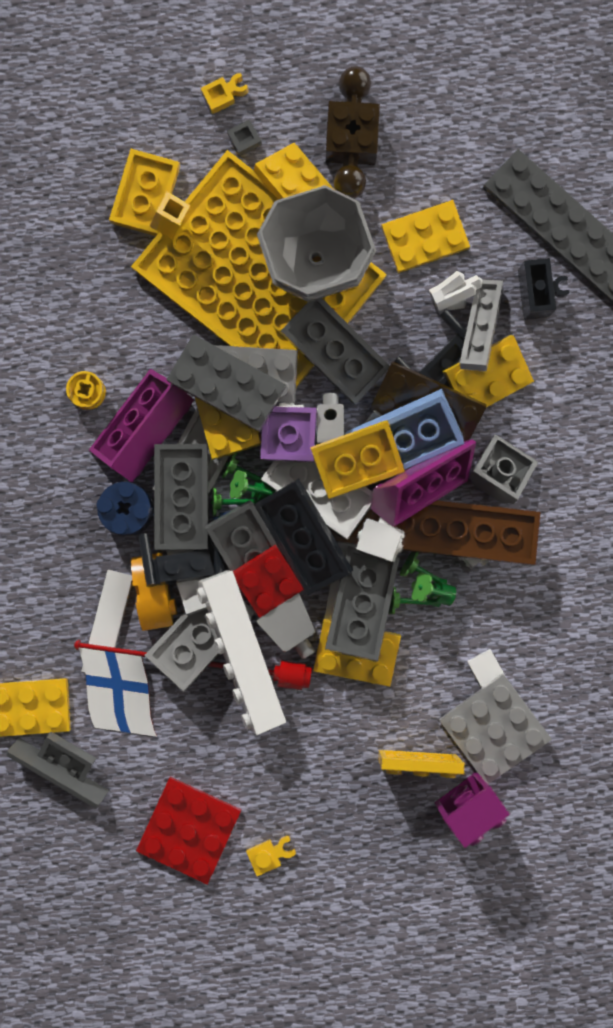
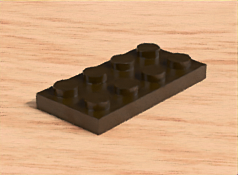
M392 361L370 409L385 415L442 389L461 430L463 439L468 441L473 435L487 404Z

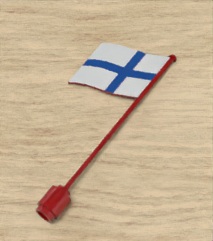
M77 640L74 643V648L80 651L86 674L88 709L94 727L157 737L151 718L149 682L142 659L147 652L81 643V640ZM212 661L209 666L223 668V665L226 663ZM281 661L280 666L275 665L274 670L268 669L269 675H273V681H278L277 687L302 690V688L309 689L312 668L305 667L306 664Z

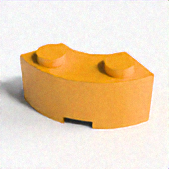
M163 553L152 554L153 559L163 556ZM142 556L131 557L132 582L137 593L136 609L142 631L172 626L173 615H177V605L175 599H171L169 584L146 587Z

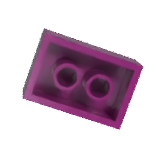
M477 772L434 802L464 848L468 845L474 846L484 838L483 834L491 828L495 830L501 827L506 822V817L510 815L492 788Z

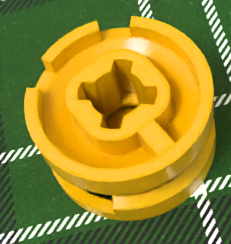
M88 371L75 373L70 377L66 385V393L70 401L83 410H92L99 407L106 396L104 383L95 374Z

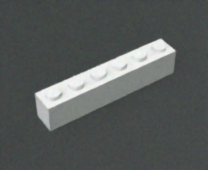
M224 571L198 581L197 596L201 604L205 603L207 607L206 621L209 628L214 629L217 635L214 643L218 653L224 655L226 664L223 665L227 678L233 680L235 689L232 690L236 703L242 705L244 714L241 715L246 730L250 729L254 734L258 735L286 723L233 571Z

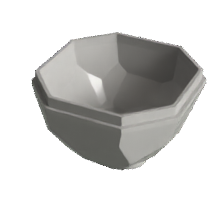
M326 185L275 201L257 233L273 285L307 302L358 286L376 253V248L360 203ZM318 256L321 258V261L314 262L312 259Z

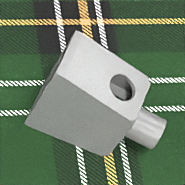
M336 393L324 394L323 404L317 405V445L344 435V405L339 404L338 394Z
M299 593L256 620L260 627L284 652L295 647L302 660L315 652L308 637L316 633Z

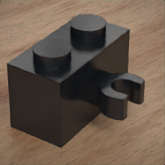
M550 258L524 261L518 269L523 319L549 318L556 310L555 296L564 298L570 293L569 290H561L558 286L560 283H566L568 277L559 276L553 281Z

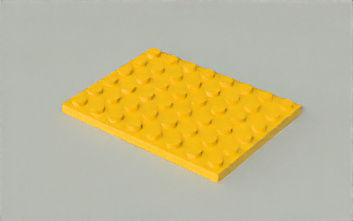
M227 150L185 200L190 207L174 238L170 239L159 232L132 264L131 268L228 346L297 350L280 331L308 302L273 285L257 237V233L272 205L278 199L254 170ZM316 256L312 260L314 262L321 261V258ZM371 262L358 286L323 297L322 299L349 324L383 282L387 274ZM299 351L296 388L314 367Z

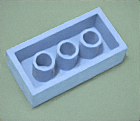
M442 389L346 432V434L387 420L404 470L464 444L463 435Z

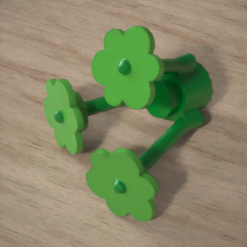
M237 453L232 454L229 462H226V468L222 475V478H225L227 473L233 474L234 470L236 471L234 479L230 483V498L232 499H221V494H216V488H213L212 500L210 501L212 504V516L216 515V510H221V505H242L249 500L256 504L276 492V490L261 480L262 477L238 466L239 461L235 459ZM246 476L257 481L254 486L248 484ZM248 490L252 491L251 496L255 499L240 498Z
M412 551L400 571V576L402 577L414 571L419 572L416 581H413L411 585L413 589L412 598H400V594L396 593V587H393L388 614H395V608H399L400 604L432 605L440 607L443 604L450 606L455 600L456 588L447 584L446 579L439 578L418 566L419 560L416 559L418 552Z

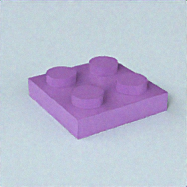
M274 407L262 428L261 460L315 462L310 447L315 446L317 409Z

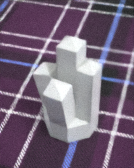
M456 271L441 284L429 289V294L439 315L445 309L449 311L465 308V299L476 295V290L482 287L483 280L476 275L464 281V274Z

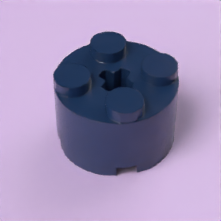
M118 482L103 491L97 501V513L101 523L109 531L119 535L132 536L143 532L150 525L154 515V504L150 495L141 487L129 482ZM124 504L131 505L128 509L130 512L128 515L121 513L124 510Z

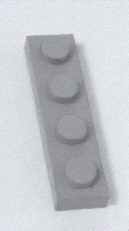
M483 280L482 287L476 290L461 354L460 369L487 371L503 292V281Z

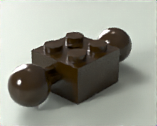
M359 66L347 68L340 76L339 89L347 101H329L325 163H343V167L334 176V189L353 199L359 197L366 186L365 175L358 168V164L376 165L380 104L362 103V99L368 95L371 89V78L368 72Z

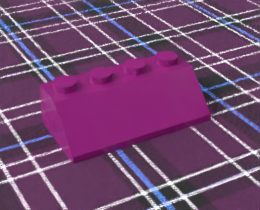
M152 369L147 372L89 449L90 452L130 482H133L142 473L145 465L155 455V444L163 443L195 401L185 391L170 384L166 377Z
M473 439L464 441V444L418 463L384 484H379L373 489L371 509L394 527L464 484L469 478L476 442Z

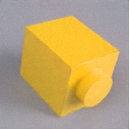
M167 192L152 219L150 227L173 239L190 205Z

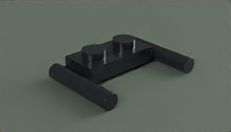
M447 309L439 317L453 330L456 336L418 372L441 384L447 382L443 371L460 362L467 331ZM400 356L394 360V362L413 370Z
M149 534L138 535L146 587L205 579L225 571L222 556L209 534L210 551L208 549L158 556L156 559L152 557Z

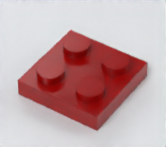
M276 544L233 571L238 586L259 618L304 590Z

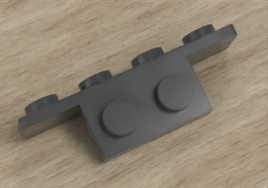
M50 732L46 737L41 749L18 738L6 753L7 757L94 808L99 807L109 791L87 777L96 758L53 732Z

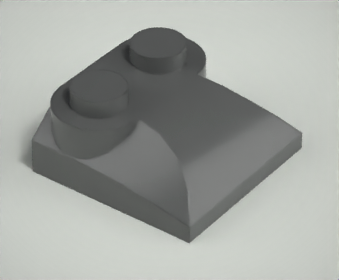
M495 434L477 464L471 470L470 480L474 486L504 504H514L519 499L538 461Z

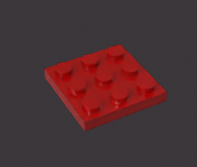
M170 776L136 852L208 885L242 809Z

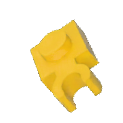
M241 73L233 75L228 83L222 77L200 88L212 114L235 104L233 96L242 97L249 92L247 85L243 87L236 86L237 83L243 81Z
M290 836L282 837L275 846H273L270 839L246 850L256 876L281 866L280 857L291 858L296 854L295 849L290 851L283 849V845L291 840Z

